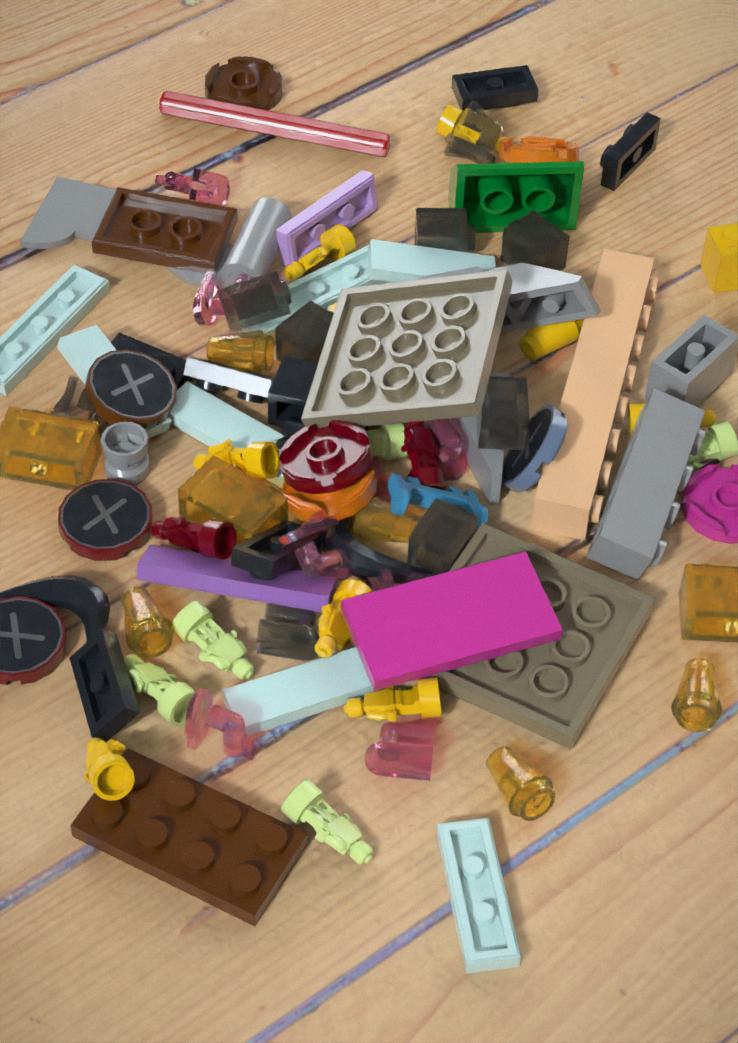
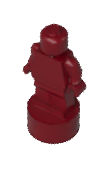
M424 421L406 422L407 428L403 430L405 439L404 445L401 446V451L403 453L407 452L411 461L412 470H410L407 477L418 478L422 486L446 491L443 471L437 467L435 458L440 456L439 450L435 448V439L428 428H424Z
M179 516V518L169 517L164 521L158 520L151 527V534L155 539L168 540L173 545L191 549L196 553L200 551L204 557L228 559L232 555V547L236 546L237 533L234 525L225 521L210 519L204 524L190 523L185 521L184 516Z

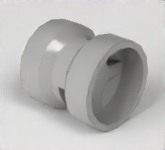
M124 421L107 427L101 437L102 452L104 454L103 466L106 478L138 485L147 478L150 471L146 430L136 423Z

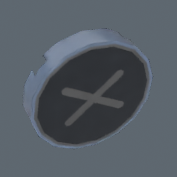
M550 404L539 409L523 426L512 443L503 463L501 482L505 486L519 493L528 490L538 482L541 474L536 472V470L543 462L548 465L551 461L553 462L564 441L568 424L563 412Z

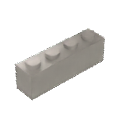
M653 389L638 415L586 558L636 580L641 577L648 565L653 567L658 565L667 541L660 539L663 529H670L680 508V504L674 501L676 492H683L693 470L692 466L687 465L689 455L695 456L706 433V431L699 428L705 410L660 390Z

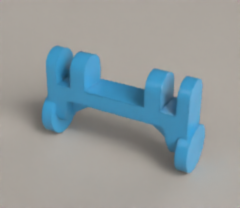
M392 473L389 478L391 513L394 515H403L408 505L411 504L460 515L466 523H469V528L472 532H476L482 522L487 524L488 509L485 505L480 504L475 491L466 490L463 494L460 488L449 486L447 491L422 486L418 478L408 476L403 481L402 476L396 473Z

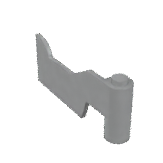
M57 177L20 240L21 247L31 249L58 248L67 245L75 237L92 241L116 189ZM264 197L256 200L234 245H227L215 275L172 267L166 268L187 284L240 296L255 295L259 292L279 249L276 229L292 219L291 212L285 204L277 199Z

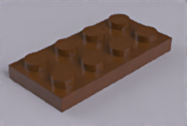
M126 748L121 756L126 759L134 773L135 781L132 790L125 797L115 801L104 800L94 792L70 825L72 837L255 927L308 845V833Z

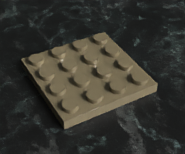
M508 269L341 289L301 417L305 427L313 424L316 425L317 429L328 427L331 420L352 422L362 427L480 416L513 283Z
M482 522L450 571L526 551L563 629L561 640L419 679L438 677L440 690L571 750L653 612L656 597Z

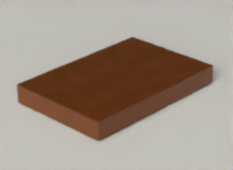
M117 187L92 240V252L215 275L237 223L238 211L236 208Z

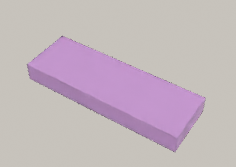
M365 170L360 171L277 228L276 235L281 264L287 266L294 261L297 262L310 251L318 247L320 248V236L335 224H342L350 229L377 210L374 174Z

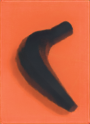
M350 517L337 522H331V527L324 540L327 555L342 571L360 579L391 584H404L434 576L432 572L383 555L363 545L351 534Z
M72 575L50 576L0 592V599L16 596L36 598L50 606L71 610L83 622L87 641L101 629L106 630L110 614L108 595L98 585L86 578Z

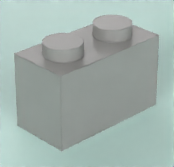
M703 315L651 362L645 400L649 398L655 388L697 407L732 374L738 350V334Z

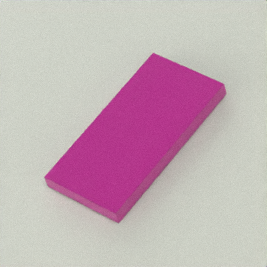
M526 551L341 600L342 614L374 691L561 640L563 632Z

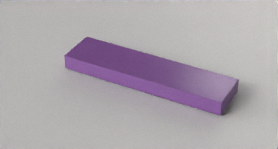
M149 545L139 560L136 577L140 581L322 612V606L331 603L337 582V577L293 569L286 571L275 579L260 580L252 577L248 571L232 566L230 558L226 560L204 557L201 553Z

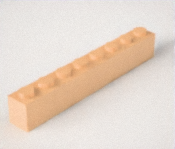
M605 248L603 250L591 293L601 311L598 316L585 318L583 321L559 410L565 414L568 429L553 462L551 461L549 465L545 462L543 464L534 497L530 529L585 540L589 523H599L604 496L597 495L598 488L607 490L613 462L605 461L606 456H616L621 429L614 428L615 422L624 424L629 397L622 396L623 391L632 392L637 366L630 365L631 360L638 362L640 360L645 336L638 335V331L647 332L652 306L645 305L646 301L654 302L659 277L651 276L654 258Z

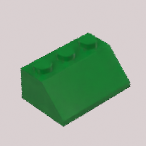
M584 162L455 165L450 169L448 196L453 234L576 230Z

